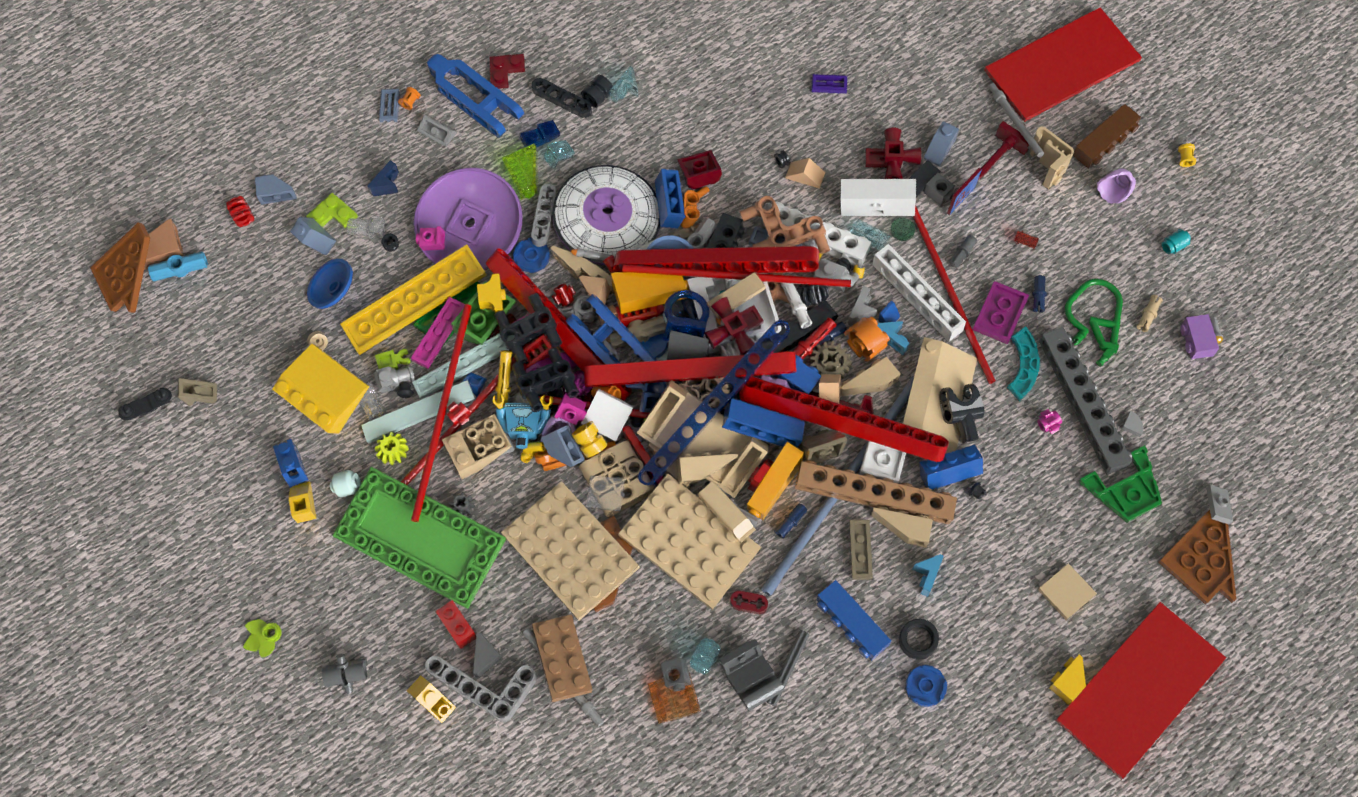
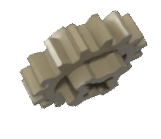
M834 341L831 342V345L824 342L823 347L817 345V349L813 350L812 357H810L811 366L816 368L820 375L841 374L842 379L845 377V373H849L852 361H850L851 354H846L847 348L841 349V343L834 346ZM819 357H821L822 360L821 364L818 363Z

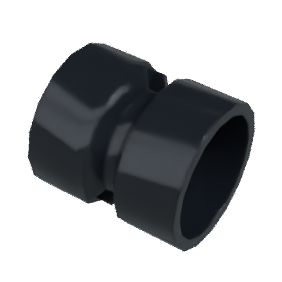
M598 74L591 81V86L587 85L581 91V96L589 101L593 108H598L604 102V98H608L614 92V87L606 77Z

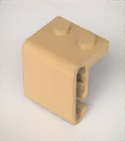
M1039 127L1034 139L1044 152L1039 162L1049 169L1043 186L1049 189L1052 185L1056 186L1061 181V176L1068 168L1074 149L1047 128ZM1030 147L1029 152L1030 155L1033 157L1035 155V152Z

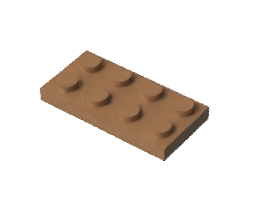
M572 614L532 624L552 702L592 693L593 689Z

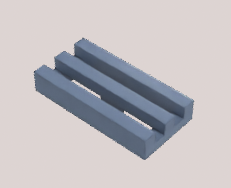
M381 89L380 122H391V120L398 122L399 89ZM395 93L393 115L391 116L392 97ZM388 94L387 116H384L385 97Z

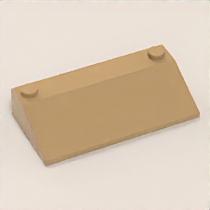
M924 337L903 424L945 437L949 441L946 453L957 450L960 432L957 423L947 424L944 421L940 408L939 394L942 388L950 387L957 398L962 401L964 386L972 384L977 358L943 341Z
M672 380L637 431V434L676 460L684 454H693V457L701 456L700 454L702 453L720 455V452L731 451V454H738L734 461L705 478L710 482L714 481L723 491L734 498L768 452V444L762 440L722 428L723 414Z

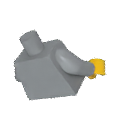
M819 253L818 269L814 272H809L813 274L812 277L851 280L852 287L859 278H863L865 267L858 268V265H854L853 272L850 274L846 267L821 258L822 254ZM829 286L841 292H844L846 287Z

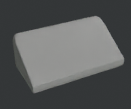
M427 115L423 116L417 129L419 133L447 147L458 132Z

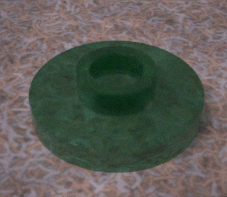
M898 218L891 225V234L899 241L910 240L915 234V225L907 218Z

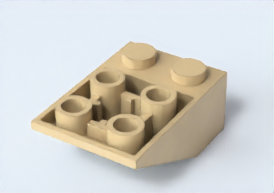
M495 414L442 439L461 479L482 470L512 447Z

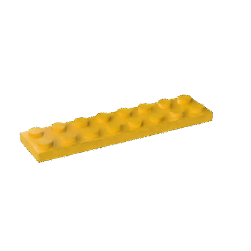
M465 245L343 321L340 325L357 353L361 355L444 303L449 297L452 298L487 276L468 245Z

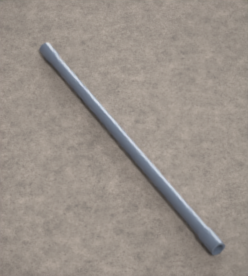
M914 376L910 378L884 418L894 421L909 399ZM868 441L848 467V470L854 471L855 474L862 465ZM839 480L836 485L841 486V481ZM826 498L775 572L761 588L768 596L773 594L783 576L838 499Z

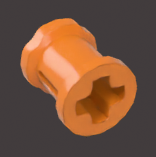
M407 87L406 93L402 98H399L398 103L401 107L410 111L416 99H419L421 95L416 89Z

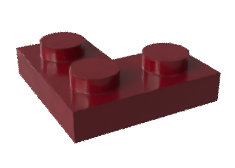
M524 54L489 57L490 82L498 89L509 88L508 73L525 72Z

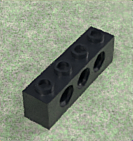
M722 213L707 248H738V238H742L745 232L743 219Z

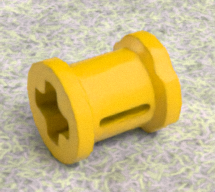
M1186 143L1178 147V152L1181 155L1180 166L1191 167L1196 164L1194 144Z

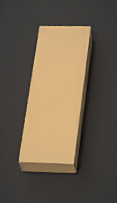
M754 272L708 301L707 306L716 318L720 319L721 317L711 308L716 301L728 297L731 308L734 310L765 290L766 286Z

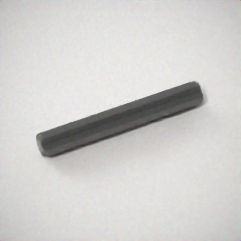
M803 630L798 632L777 677L784 688L809 637V634ZM782 692L766 702L776 706Z

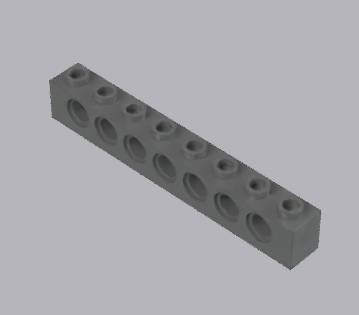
M1064 327L1044 333L1039 343L1106 475L1127 468L1132 462V454L1129 449H1126L1121 433L1117 432L1114 426V419L1108 414L1104 400L1099 397L1097 386L1091 381L1087 367L1082 364L1079 351L1071 343L1070 334L1065 331ZM1057 348H1062L1065 352H1060ZM1066 364H1070L1073 368H1068ZM1074 381H1079L1082 385H1077ZM1082 397H1087L1090 402H1086ZM1091 414H1096L1099 419L1093 418ZM1100 431H1105L1108 436L1102 435ZM1109 447L1115 449L1116 453H1112Z

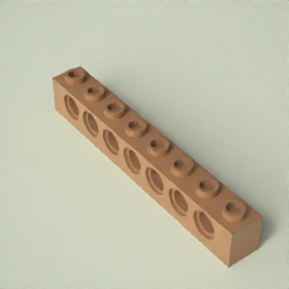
M809 460L801 462L795 484V489L875 508L880 506L886 507L889 511L894 512L906 511L909 513L908 515L913 516L925 515L928 519L948 525L954 519L957 497L952 496L948 492L936 493L932 492L930 488L922 487L919 489L913 487L912 484H898L887 478L880 480L870 474L859 475L848 469L844 471L837 470L834 466H820L816 462ZM813 475H820L823 481H816ZM833 479H839L842 485H835ZM852 484H859L861 490H855L852 487ZM871 488L879 489L880 495H875ZM891 492H896L899 495V499H894L891 496ZM910 497H916L919 504H914ZM930 501L936 502L938 508L931 507Z

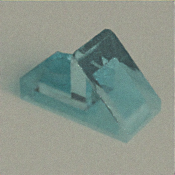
M630 66L610 90L611 101L617 103L626 96L627 92L638 97L633 67Z

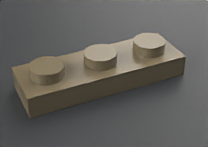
M850 520L852 580H872L870 520Z

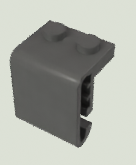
M756 639L745 642L741 647L726 653L724 657L720 658L729 683L748 711L785 691L780 679L774 676L775 673L764 658Z

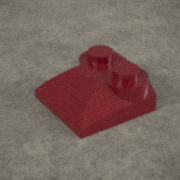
M712 150L677 159L688 188L698 189L702 186L715 184L721 179L722 170Z

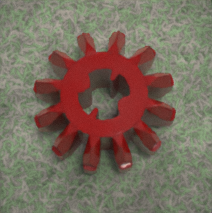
M234 197L226 202L227 209L238 227L247 226L254 221L255 217L244 197Z

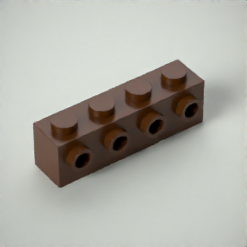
M1124 104L1075 147L1073 156L1088 169L1092 165H1098L1105 154L1109 155L1115 149L1116 144H1122L1130 132L1133 134L1140 125L1138 123L1141 116Z

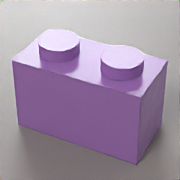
M1209 314L1186 317L1180 327L1182 336H1185V348L1187 353H1190L1191 359L1214 356L1219 350V346Z

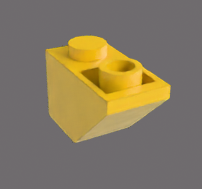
M311 482L291 487L288 498L293 519L297 523L317 519Z
M1080 654L1075 659L1070 657L1063 665L1066 668L1061 674L1058 671L1050 680L1053 684L1049 689L1068 705L1086 687L1083 657Z
M421 675L407 690L413 698L441 723L456 708Z

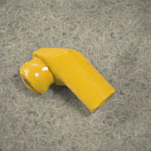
M543 442L528 443L527 448L521 452V461L529 463L536 452L545 451L546 448Z

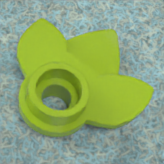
M261 619L248 622L245 627L251 635L243 648L252 652L259 650L261 658L270 655L275 648V642L282 635L280 626L276 623L267 624ZM275 630V634L270 637L269 632Z

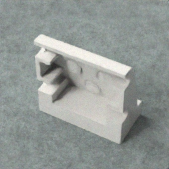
M705 277L687 279L689 294L698 315L699 322L697 320L702 338H706L704 332L721 327L716 321V316L707 306V302L718 296L721 290L729 289L741 280ZM762 281L766 286L765 290L734 309V312L737 310L742 312L754 305L758 310L764 323L746 333L755 342L756 337L762 340L781 331L780 321L768 283ZM727 337L714 349L709 344V357H721L720 345H723L726 349L727 344L730 343L734 348L735 339L730 342Z

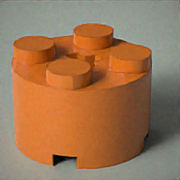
M872 316L869 318L863 317L844 333L845 336L848 335L849 337L847 343L852 351L859 358L864 356L866 358L864 361L867 362L883 351L890 340L887 333L881 331L877 326L878 323Z

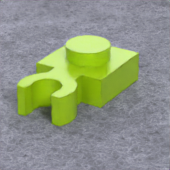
M407 349L400 350L398 354L391 350L375 355L378 369L391 367L398 370V364H410V358H402L404 355L409 354Z

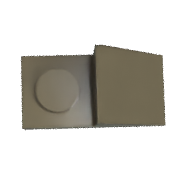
M179 378L178 398L188 406H191L195 401L214 404L217 401V383Z

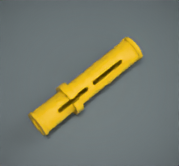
M506 350L500 351L498 386L495 389L497 391V402L502 401L501 394L505 397L503 406H505V403H508V394L511 392L509 381L512 351Z

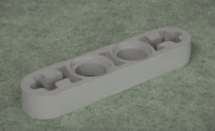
M552 184L543 185L539 193L531 233L532 243L538 247L546 245L549 238L553 204L556 197V187ZM547 191H551L549 199L546 198ZM549 205L550 209L542 210L541 206ZM544 219L547 221L546 225L538 224L539 220ZM539 231L542 232L541 239H537L539 237Z

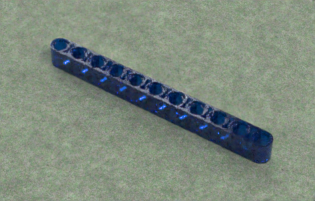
M778 320L772 324L640 470L638 479L643 485L652 486L661 478L727 405L731 398L737 394L784 342L790 331L789 324L786 321ZM777 326H784L786 332L783 335L777 334L775 332ZM765 340H770L773 343V347L768 350L764 349L762 343ZM757 355L760 361L757 364H751L749 357ZM739 369L745 370L747 373L746 377L738 379L735 376L736 371ZM725 384H731L733 391L726 394L722 391V387ZM714 398L720 401L719 407L715 409L709 406L710 400ZM699 413L706 414L707 418L704 423L696 422V416ZM685 428L693 429V435L690 438L683 437L682 433ZM673 442H677L680 445V449L676 453H672L669 450V446ZM659 457H664L667 461L666 465L662 468L656 465V460ZM649 471L652 472L653 479L647 483L644 482L643 475Z

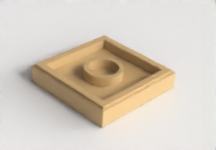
M1069 563L1038 589L1065 620L1070 618L1097 594Z

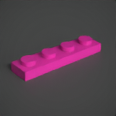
M451 297L448 298L412 355L411 360L429 369L453 330L451 323L463 310L465 304Z

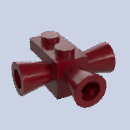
M896 127L887 128L884 130L886 140L884 148L865 149V167L887 168L885 179H903L900 170L903 161L920 165L921 147L904 150V143L900 141L901 129Z
M728 297L716 301L711 308L722 320L721 327L704 332L706 339H709L710 346L714 349L728 337L730 342L735 339L740 355H746L757 348V345L746 334L748 331L764 323L756 307L753 305L742 312L737 310L733 313Z

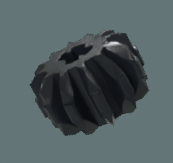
M800 284L796 288L801 301L807 306L820 304L829 297L828 287L824 285Z

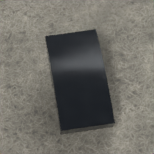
M929 160L909 178L916 179V198L925 189L926 184L937 173H941Z

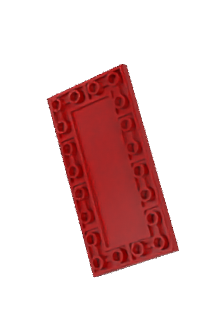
M1100 7L986 66L984 71L997 88L1005 94L1006 99L1022 120L1026 122L1141 61L1142 57Z
M1159 602L1055 721L1122 780L1227 657L1163 603Z

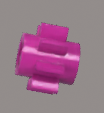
M1049 409L1041 412L1040 419L1037 420L1040 429L1044 433L1049 431L1051 434L1059 431L1060 424L1062 423L1060 415L1056 411L1050 412Z

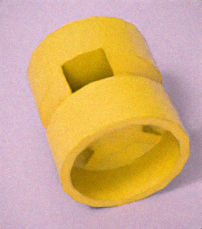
M593 421L585 423L572 433L575 442L581 444L580 449L586 458L598 454L607 446L603 436L597 434L598 429Z

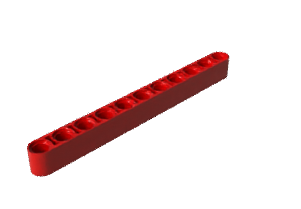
M813 246L620 250L615 254L613 271L623 272L622 268L623 264L745 273L814 272L819 267V250Z
M497 248L485 262L487 267L494 274L500 275L501 282L530 314L534 313L528 297L538 293L544 306L549 308L557 324L556 330L562 341L560 347L584 372L585 366L605 365L596 353L566 322L567 318L511 257L502 249ZM544 318L541 323H546L549 318ZM616 385L621 391L620 400L625 401L632 393L631 388H627L625 385Z
M778 352L591 365L584 367L585 387L670 382L671 380L674 382L790 374L797 372L795 352Z
M746 376L742 379L739 397L747 403L931 461L941 462L945 457L949 441L941 435L755 377Z

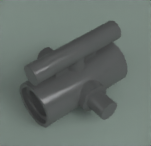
M338 654L336 656V664L327 665L325 668H322L323 683L325 687L341 685L345 689V693L350 694L353 692V682L367 680V659L348 661L345 660L344 654Z

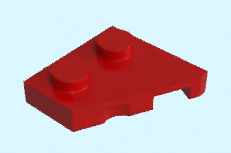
M768 458L761 468L758 466L755 468L748 480L750 482L749 490L752 492L756 491L774 462Z

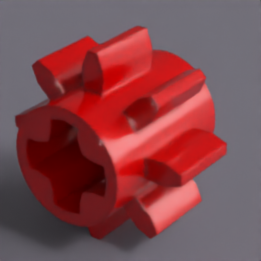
M563 283L553 289L555 294L552 295V298L558 305L561 303L562 306H567L574 301L573 295L576 292L572 286H567L566 283Z
M452 402L447 407L449 412L446 415L455 425L460 423L463 426L469 421L467 415L470 414V411L462 402L458 405Z

